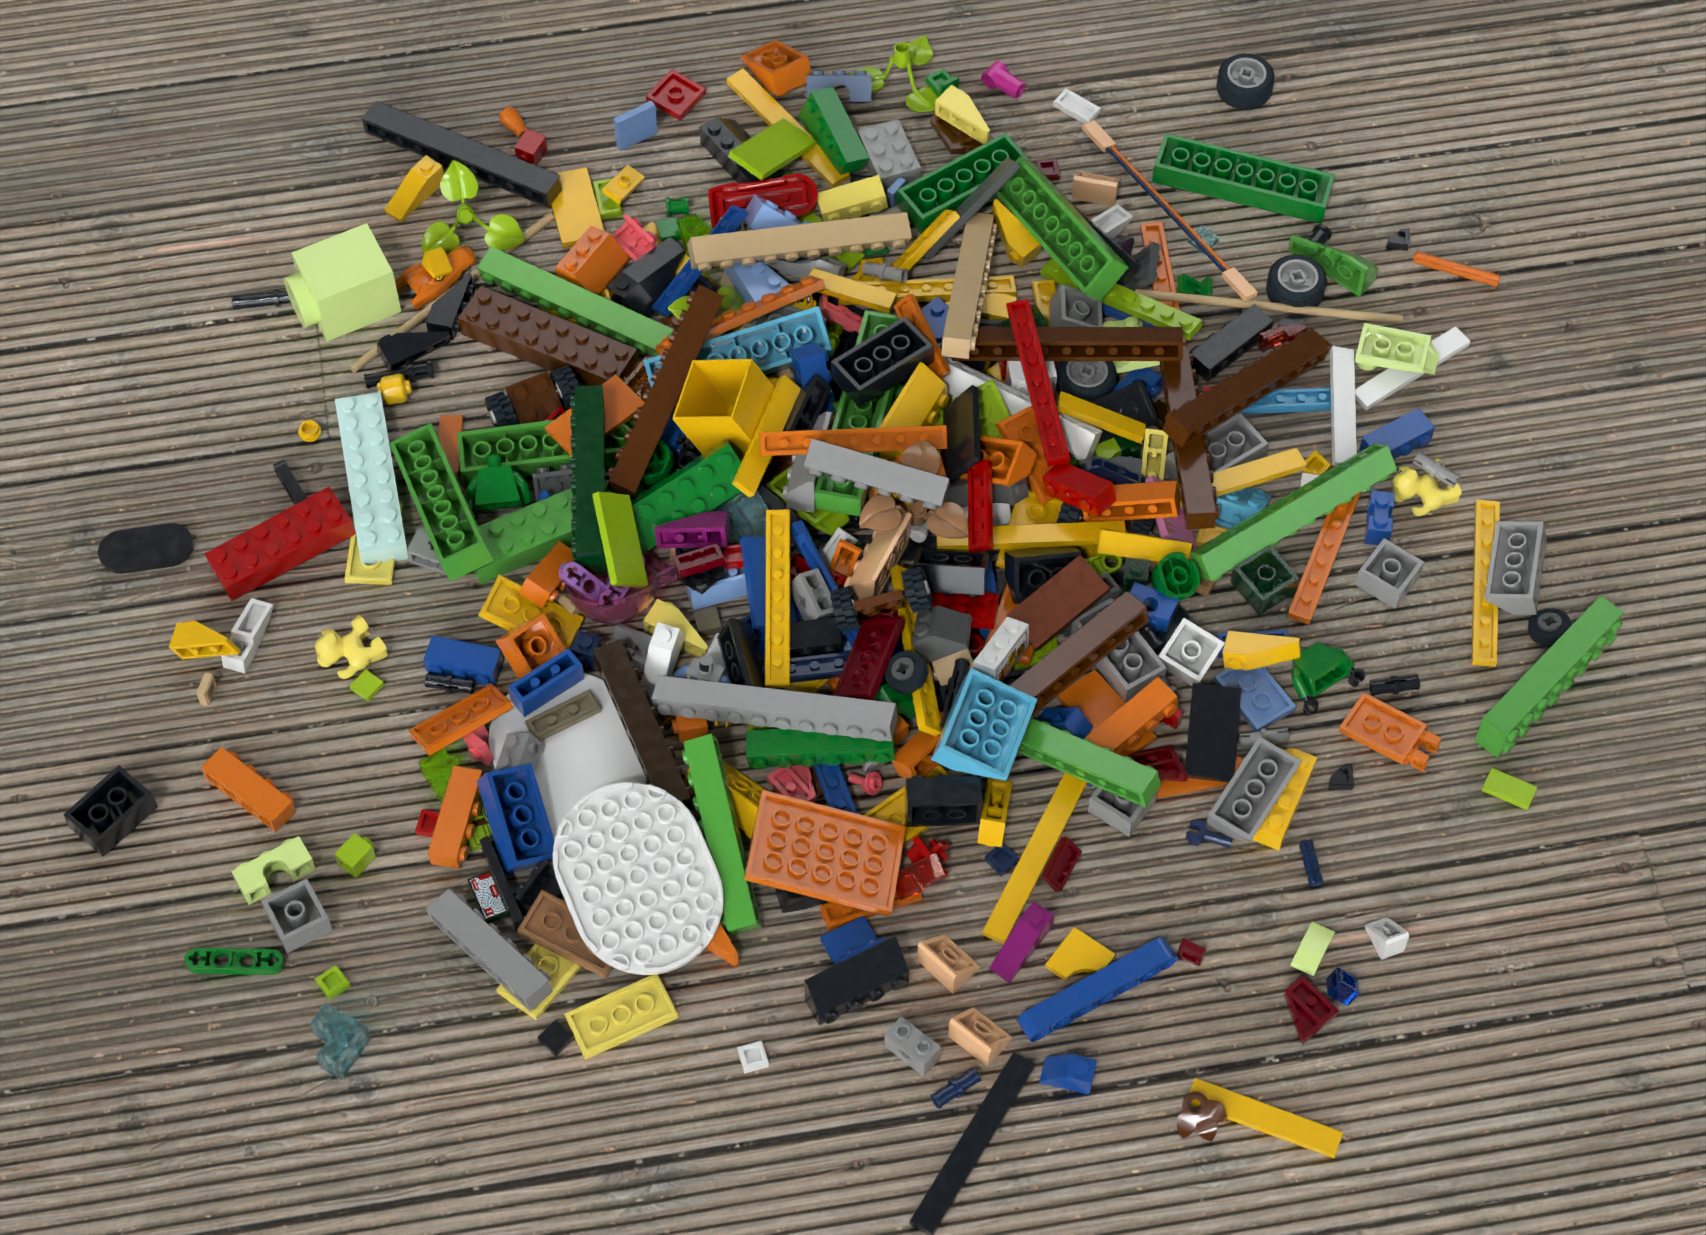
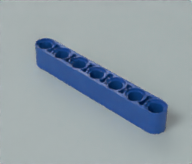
M1159 937L1026 1010L1017 1018V1022L1030 1042H1036L1166 970L1178 960V957L1166 939Z

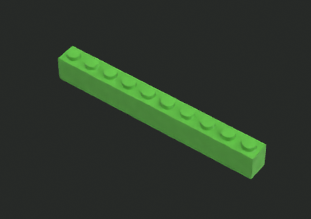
M491 246L477 267L484 282L490 285L493 283L497 284L507 293L514 292L519 294V297L527 302L532 300L544 310H554L564 319L571 318L576 320L578 325L584 328L589 326L601 335L613 337L616 341L636 348L637 352L641 354L648 353L652 357L659 356L655 345L662 343V339L671 336L674 330Z
M1374 443L1190 552L1191 559L1200 572V578L1210 581L1222 578L1223 573L1239 568L1242 562L1259 556L1261 554L1260 551L1265 548L1276 546L1279 540L1296 534L1302 526L1316 522V518L1333 512L1336 506L1351 501L1354 495L1370 490L1372 488L1371 485L1376 482L1388 479L1390 474L1397 470L1388 445Z

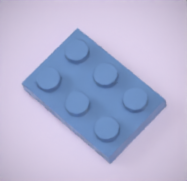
M1265 667L1248 671L1227 668L1214 676L1213 681L1217 686L1241 688L1239 713L1255 732L1269 727L1296 710L1294 702Z

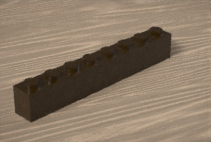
M620 639L594 648V661L648 784L665 790L677 800H680L689 810L692 809L691 799L694 797L689 784L686 786L683 779L685 775L681 765L675 764L674 759L676 755L671 744L667 745L665 741L667 738L666 731L663 725H658L656 721L658 714L655 706H650L647 701L650 698L646 686H641L638 681L641 679L637 666L632 667L630 663L632 656L629 648L623 647Z

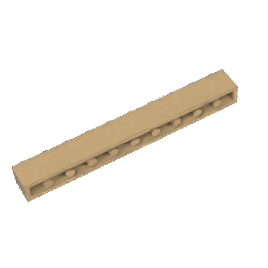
M907 212L696 236L690 238L687 246L691 268L699 269V271H708L712 267L718 266L721 269H728L735 264L751 266L760 261L770 264L777 262V259L794 261L802 256L812 259L820 257V254L829 253V256H836L844 251H850V253L854 254L869 248L872 251L882 250L886 246L902 248L906 246L912 236Z
M975 213L965 223L943 333L941 356L969 359L970 350H975L997 233V224L993 223V214Z

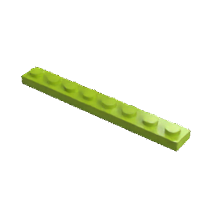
M1053 258L1040 270L1041 277L1054 280L1059 285L1062 284L1081 290ZM1116 283L1102 299V303L1157 327H1182L1183 338L1191 340L1202 327L1201 319Z

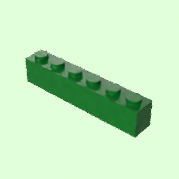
M792 729L746 730V759L749 768L755 769L776 766L789 768L790 766L797 765L812 767L817 764L836 766L840 763H852L855 765L863 764L864 762L887 763L895 761V732L892 741H876L874 739L852 738L850 736L803 732Z

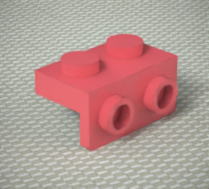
M626 214L623 216L626 223L612 237L635 262L657 246L656 241L658 239L650 230L645 232L642 229V223L636 217L632 219Z

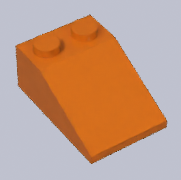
M774 40L741 55V60L765 89L776 96L786 95L788 91L794 88L805 86L807 75H811L808 56L778 40Z

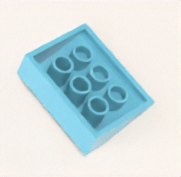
M970 668L960 685L931 760L955 771L1006 781L1037 699Z

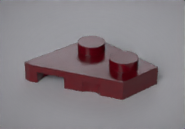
M1171 745L1126 755L1139 764L1152 766L1158 771L1160 780L1187 781V772Z
M1303 975L1284 991L1287 1006L1302 1044L1307 1042L1339 1013V1010Z

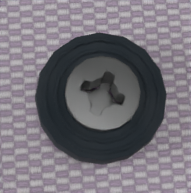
M1544 609L1538 611L1537 615L1531 616L1528 622V633L1537 644L1552 646L1572 626L1569 616L1563 611Z
M907 650L894 655L890 659L885 671V680L889 687L900 694H909L917 691L925 683L928 676V666L923 657L914 651Z

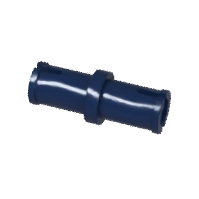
M970 1068L958 1078L950 1079L946 1086L931 1094L930 1098L933 1104L940 1109L954 1098L962 1097L966 1090L981 1082V1077L976 1069Z

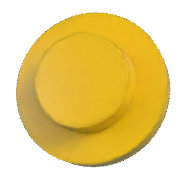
M313 420L302 422L298 429L300 439L305 442L316 441L322 433L320 425Z

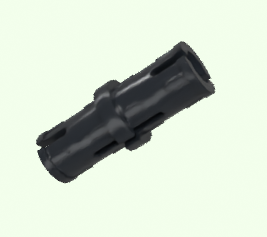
M428 672L425 677V687L443 689L447 693L455 691L473 694L475 690V679L454 677V674L450 673L448 675H441Z
M1418 674L1405 677L1394 675L1390 676L1389 679L1370 680L1369 682L1371 696L1386 693L1397 695L1402 691L1420 689Z

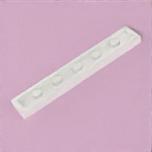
M1456 326L1432 341L1433 347L1439 354L1437 366L1470 344V340ZM1388 368L1356 388L1355 400L1367 411L1425 373Z
M1332 346L1330 349L1332 466H1337L1357 454L1354 349Z

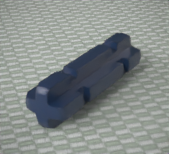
M1303 840L1300 842L1299 848L1301 854H1303L1302 859L1306 875H1308L1309 885L1311 887L1321 886L1323 878L1319 872L1320 867L1316 852L1313 850L1315 849L1313 841Z

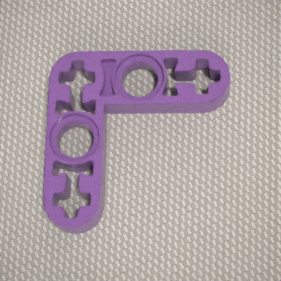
M564 562L559 568L560 579L600 610H614L630 588L611 586L609 576L603 583L576 562ZM574 567L573 573L581 578L578 580L575 577H567L569 574L566 571L567 568ZM590 579L594 583V589L592 592L586 593L583 585L586 580ZM603 596H609V605L604 604Z

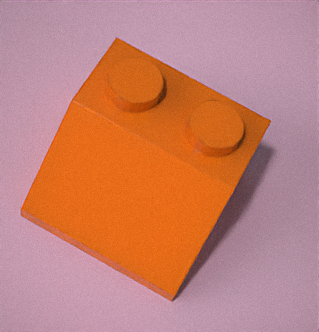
M544 613L513 628L496 640L518 679L566 650Z

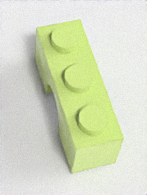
M298 836L294 839L285 840L277 848L261 853L258 858L250 862L240 864L231 872L248 905L271 894L267 883L271 873L278 870L286 871L295 881L316 870L312 857Z

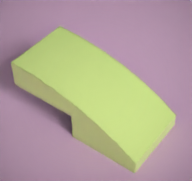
M1311 922L1290 966L1314 976L1335 932Z

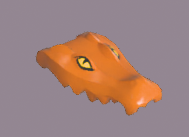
M461 245L446 254L453 270L452 273L433 278L422 264L418 263L407 268L396 279V288L402 290L409 284L417 293V296L411 302L412 306L416 310L422 308L429 301L437 299L451 288L452 284L455 285L457 280L462 278V272L466 271L470 265H476L475 254L469 247Z

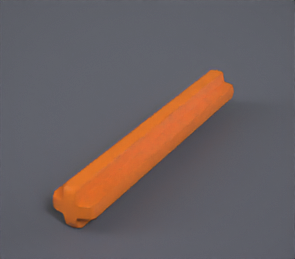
M1417 251L1413 258V262L1491 286H1498L1500 281V275L1423 252Z

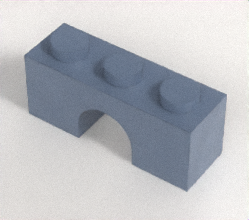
M811 71V75H807V98L811 91L841 84L849 90L850 102H871V75H867V71H854V75H845V71H832V75H824V71Z

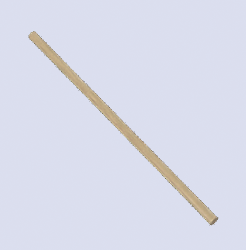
M548 212L522 232L525 236L522 243L512 249L500 251L510 254L555 219L554 215ZM477 268L469 273L472 274L473 282L481 276ZM441 296L390 335L408 333L428 317L432 304ZM377 345L349 366L353 373H356L379 355Z
M1135 289V292L1154 300L1248 309L1255 304L1264 311L1402 324L1403 315L1315 306L1292 307L1275 302L1255 300L1245 302L1243 299Z

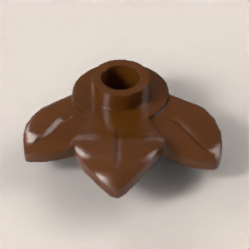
M1190 1092L1183 1099V1111L1178 1115L1176 1122L1177 1130L1183 1139L1195 1131L1203 1139L1213 1141L1217 1132L1216 1121L1227 1118L1226 1110L1219 1101L1208 1100L1201 1092ZM1194 1099L1199 1100L1201 1103L1200 1108L1197 1110L1191 1107V1102Z

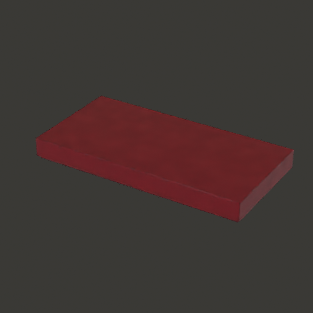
M901 616L862 621L861 628L858 631L833 696L865 700L875 699L905 623Z

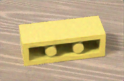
M879 175L818 192V205L824 222L859 218L862 215L880 212L888 208Z

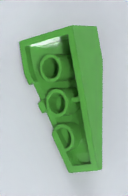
M1296 235L1291 236L1288 248L1290 253L1314 259V261H1317L1322 266L1326 276L1358 297L1375 282L1378 267L1373 262L1347 251Z

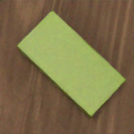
M613 178L593 181L601 220L622 217L621 205L602 193L604 186Z
M1491 768L1482 791L1528 810L1538 787Z

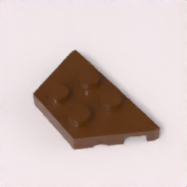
M935 114L930 119V125L950 154H966L983 145Z

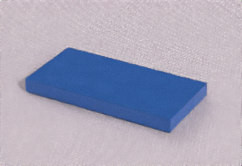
M743 536L740 539L752 629H765L766 538ZM790 593V623L797 622L794 599Z

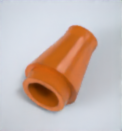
M507 107L499 114L500 123L520 139L527 127L518 110L513 109V107Z

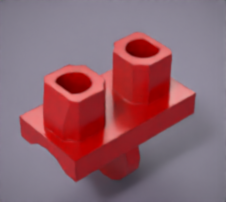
M918 835L912 839L914 845L905 854L914 865L924 858L929 862L919 870V873L928 883L938 876L943 879L949 875L937 858L940 857L943 862L949 859V856L946 854L949 849L948 843L946 841L938 843L936 839H932L929 842L932 846L930 850Z

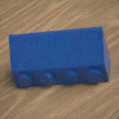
M532 763L486 772L477 780V784L504 874L530 869L540 865L544 859L547 861L553 860L555 840Z

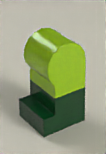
M1117 436L1098 444L1095 450V457H1103L1105 459L1118 456L1139 458L1140 447L1137 442L1122 436Z

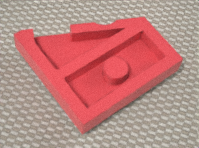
M822 294L819 300V307L823 317L827 318V322H836L849 332L853 333L856 331L859 333L863 317L852 312L842 304L836 306L827 302L829 296Z
M802 765L790 766L789 768L779 767L767 775V782L778 794L812 803L816 802L809 767Z

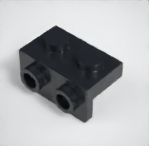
M545 859L540 865H536L533 868L529 880L526 884H521L516 891L515 896L518 907L526 913L529 912L541 890L558 898L563 896L555 876V871L550 868L549 862Z

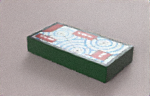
M491 870L467 879L478 908L487 924L509 915Z

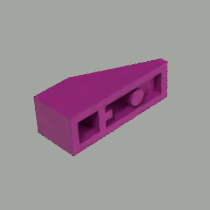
M729 511L703 512L655 526L654 529L658 549L703 548L718 543L719 547H728L732 531Z
M1033 901L1015 925L990 965L989 970L1010 983L1053 928L1054 914Z

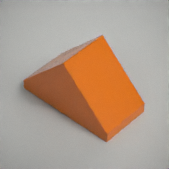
M840 539L829 570L847 578L852 577L854 566L857 560H861L863 550Z

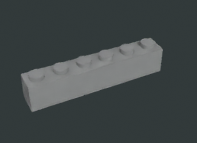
M815 439L811 440L804 467L809 469L808 473L811 475L822 477V474L832 476V481L842 484L845 483V480L854 482V487L863 490L872 487L877 489V494L890 497L891 493L900 496L899 500L913 504L914 500L923 502L922 507L936 510V507H943L950 479Z
M450 889L446 890L426 908L430 920L531 1012L553 992L550 985V976L543 969L538 971L534 967V962L526 954L521 955L517 951L516 945L510 939H503L498 928L492 923L488 925L484 921L483 915L476 908L472 910L468 907L467 901L461 894L455 895Z

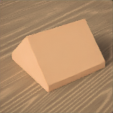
M1077 171L1073 179L1072 199L1114 206L1121 178Z
M945 934L918 944L917 961L951 993L957 991L980 969V966Z
M974 1007L951 1018L949 1022L948 1037L987 1067L1013 1039L1012 1036Z

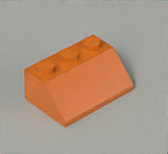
M590 226L556 265V276L600 296L630 261V257L610 233Z
M980 436V461L988 459L992 462V484L1010 487L1030 474L1037 453L1021 441ZM968 470L958 479L968 480Z

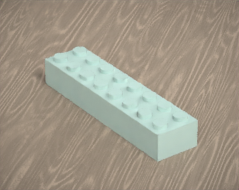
M381 392L335 399L361 565L362 563L366 565L376 564L379 560L381 563L389 562L391 558H394L395 561L408 559L407 546Z

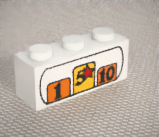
M1007 617L974 660L973 669L1002 682L1029 645V624Z

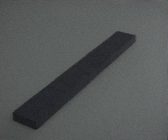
M1015 1052L1012 1053L912 1216L909 1223L911 1226L927 1235L935 1234L1034 1071L1035 1063Z

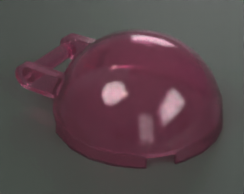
M649 551L645 552L642 555L645 558L644 566L648 585L644 588L630 587L623 598L613 600L611 605H609V596H603L602 599L605 602L603 605H599L598 601L585 599L569 585L564 584L574 607L590 620L604 624H622L642 614L653 601L657 590L677 580V570L675 565H669L657 559L655 554ZM608 568L607 574L592 575L604 583L609 576ZM573 569L567 576L575 577L578 580L581 578L573 573ZM589 579L584 582V591L586 593L593 591L594 583L592 580Z

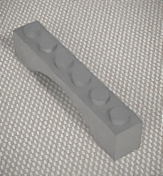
M743 221L735 232L753 229ZM829 256L809 260L797 259L794 261L777 259V262L766 264L768 267L778 269V272L782 275L797 277L799 282H801L802 278L809 276L812 268L843 277L847 266L846 263Z

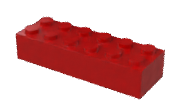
M329 486L204 553L232 602L350 538L356 532L350 517Z

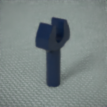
M1194 820L1190 822L1189 828L1200 832V834L1186 833V839L1192 845L1199 846L1201 842L1209 841L1228 848L1231 847L1233 839L1210 832L1206 828V821Z

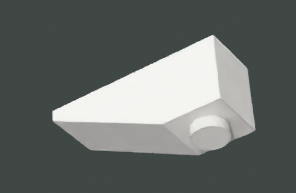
M657 622L649 644L641 686H646L651 699L659 675L672 676L686 636L680 629Z

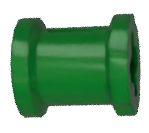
M688 196L679 199L666 197L667 217H670L671 214L689 215Z

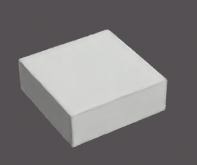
M762 1040L737 1047L744 1074L769 1067Z

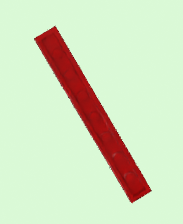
M1029 299L1006 303L1047 467L1070 462V455Z

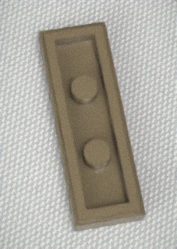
M589 689L525 720V725L529 732L541 742L600 713L601 708Z

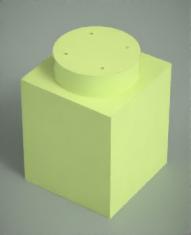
M367 223L291 252L296 273L284 277V284L289 299L302 326L307 328L318 324L326 341L401 312L393 271Z

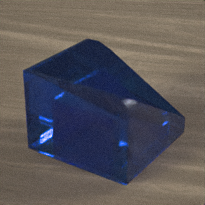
M1337 967L1327 977V995L1348 1006L1359 996L1358 978Z

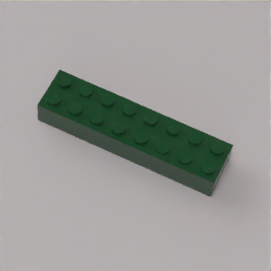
M603 385L575 386V395H570V406L572 409L570 422L572 430L571 511L573 520H571L573 541L571 546L573 562L580 564L591 574H607V564L592 495L596 492H606Z

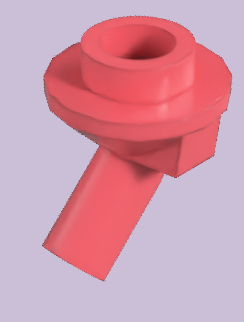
M867 772L866 777L849 773L847 782L862 786V792L865 794L877 795L882 788V779L878 772Z

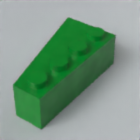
M833 87L811 91L798 118L840 175L863 170L869 156Z

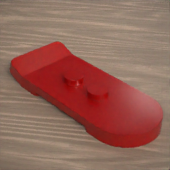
M789 174L779 178L745 183L722 184L708 190L712 228L717 225L721 216H724L731 205L746 210L754 194L765 201L767 199L772 201L784 212L785 210L790 211L797 216L796 219L803 218L812 213L819 199L815 183L803 174Z

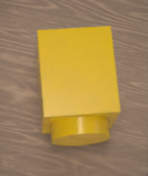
M753 359L692 360L672 419L702 455L727 439L742 462L775 387Z

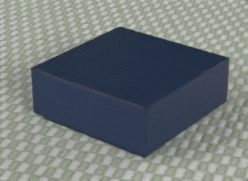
M1004 842L1002 847H996L985 856V861L1000 877L1015 867L1020 860Z

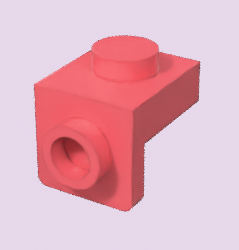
M485 725L463 736L468 747V753L475 761L480 760L488 765L494 760L487 745L489 743V733Z

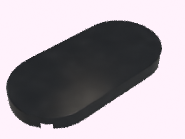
M176 523L117 530L108 534L98 547V556L101 564L111 572L117 574L132 573L180 565L188 555H191L194 543L190 532L184 526Z

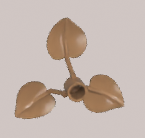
M919 441L913 444L902 454L901 465L932 474H937L940 469L939 453L927 441ZM877 495L866 503L859 520L860 528H867L878 532H889L899 526L901 522L900 511L903 514L909 512L912 514V525L921 526L926 522L929 531L939 537L959 539L969 535L964 510L958 504L952 502H944L942 508L937 507L936 511L930 510L927 512V508L922 507L923 502L914 501L913 504L910 503L908 511H906L901 505L895 506L892 496Z

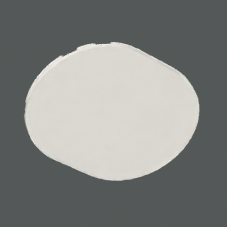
M583 673L584 679L525 717L513 704L508 693L506 697L511 701L513 709L491 720L489 728V747L494 758V768H496L507 734L529 732L525 725V720L589 689L601 708L600 713L541 741L543 749L535 770V777L554 840L563 818H565L577 801L591 791L618 782L647 784V779L603 680Z
M618 782L602 786L583 796L563 818L558 827L553 847L555 876L577 931L583 942L595 956L609 966L627 973L654 975L678 969L702 953L713 939L721 921L723 887L718 870L694 816L680 800H677L665 790L650 784Z

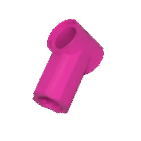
M995 61L981 75L982 82L988 88L994 89L997 87L1014 99H1018L1026 88V83L1009 73L1007 66L1001 61Z

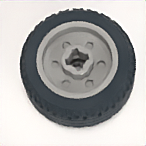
M1249 53L1233 55L1227 58L1219 68L1217 92L1220 98L1233 108L1242 110L1258 108L1264 105L1271 97L1275 79L1273 68L1265 59Z
M1295 254L1281 257L1269 270L1266 283L1267 296L1271 302L1283 303L1292 307H1317L1324 297L1327 284L1326 274L1322 266L1308 256Z
M1060 361L1057 367V392L1060 394L1062 391L1088 402L1112 393L1117 378L1115 365L1112 361Z

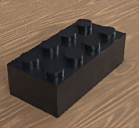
M904 316L832 360L831 378L860 408L910 377L919 362L924 363L926 366L933 363V345Z

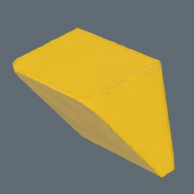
M442 247L424 252L421 264L433 278L452 273V267Z
M1314 450L1305 460L1307 468L1303 471L1308 474L1322 475L1334 468V466Z

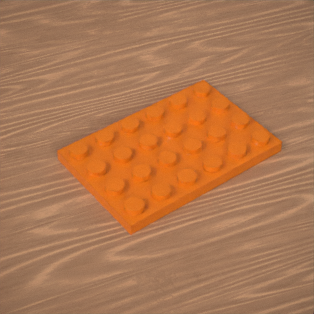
M762 790L744 880L890 917L893 909L906 826Z

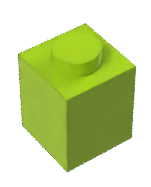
M356 833L334 853L337 864L354 878H357L376 858L373 849L374 844L367 837L363 836L361 838Z

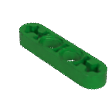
M193 948L184 957L188 970L195 974L276 975L285 966L281 952L275 949ZM199 956L201 961L194 965L192 961H195L196 957ZM209 956H210V966H208V964H207V961H209V958H208ZM220 956H227L229 961L225 966L220 967L215 965L216 959ZM250 956L254 958L251 966L243 967L240 965L244 957ZM272 958H276L277 962H274L273 966H269L268 962H271Z

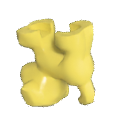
M1439 458L1434 459L1436 462L1441 461ZM1401 466L1397 469V474L1392 480L1391 492L1395 493L1394 501L1399 503L1418 495L1422 500L1423 506L1412 507L1411 510L1415 516L1426 515L1429 511L1439 509L1442 505L1457 503L1462 491L1458 483L1454 488L1447 485L1445 489H1440L1437 483L1440 480L1431 478L1429 473L1426 472V474L1418 476L1417 471L1413 470L1410 466Z
M360 615L351 622L352 632L341 637L333 629H324L321 631L320 637L314 646L317 662L322 667H330L341 657L347 658L349 667L337 672L338 676L342 679L350 678L357 671L364 670L370 663L382 660L388 656L387 648L378 636L371 641L370 647H364L363 640L368 638L370 633L367 631L369 629L368 624Z

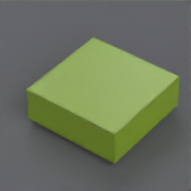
M365 669L349 686L350 690L369 702L384 687V682Z
M334 965L315 978L317 985L329 1000H332L351 987L350 982L337 965Z

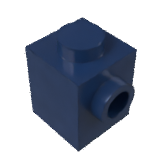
M578 630L570 650L580 661L582 667L595 671L597 666L594 661L593 649L602 646L601 636Z

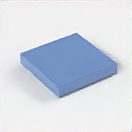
M652 101L646 102L614 118L616 146L620 151L658 133L656 109Z

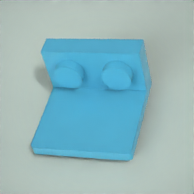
M1249 487L1221 495L1216 504H1219L1220 515L1219 518H1215V524L1230 529L1266 508L1272 496L1262 489H1252Z

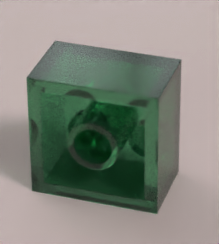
M1269 545L1234 566L1230 582L1255 612L1261 615L1294 595L1300 578L1272 545Z

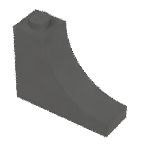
M1026 477L1010 487L992 484L993 503L1014 505L1027 498L1028 487ZM958 479L950 483L944 502L956 503L962 508L967 507L968 480Z

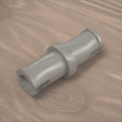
M866 261L862 269L863 275L878 277L881 281L892 280L905 283L908 278L907 269L891 267L888 263L881 265Z
M1421 451L1413 461V465L1429 473L1431 478H1437L1451 488H1454L1459 481L1457 479H1460L1461 475L1443 466V462H1436Z
M1287 727L1273 730L1262 728L1257 732L1238 734L1240 748L1252 747L1259 736L1272 744L1289 743Z

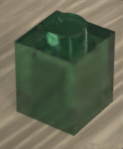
M1126 557L1122 591L1124 593L1126 591L1130 593L1134 582L1147 586L1150 560Z

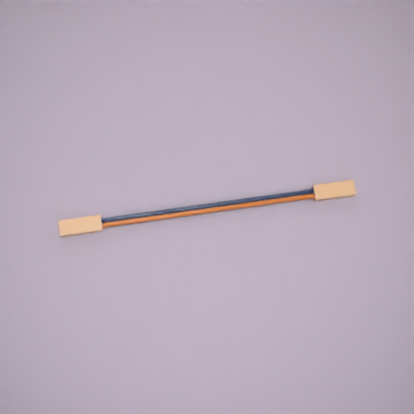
M1095 120L1083 124L1082 130L1103 152H1109L1222 271V278L1245 302L1257 297L1258 292L1234 267L1229 268L1115 148L1116 142Z

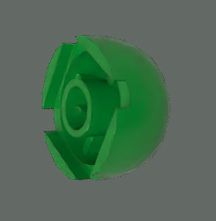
M659 440L642 477L641 484L652 486L671 474L674 466L673 456L668 446L662 440Z
M1173 552L1161 558L1154 566L1151 576L1154 589L1163 595L1175 599L1179 598V601L1195 593L1196 588L1200 585V572L1193 560L1189 561L1184 557L1186 556L1185 554Z

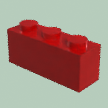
M1070 464L1055 465L1042 476L1046 495L1095 516H1100L1117 501L1113 482Z

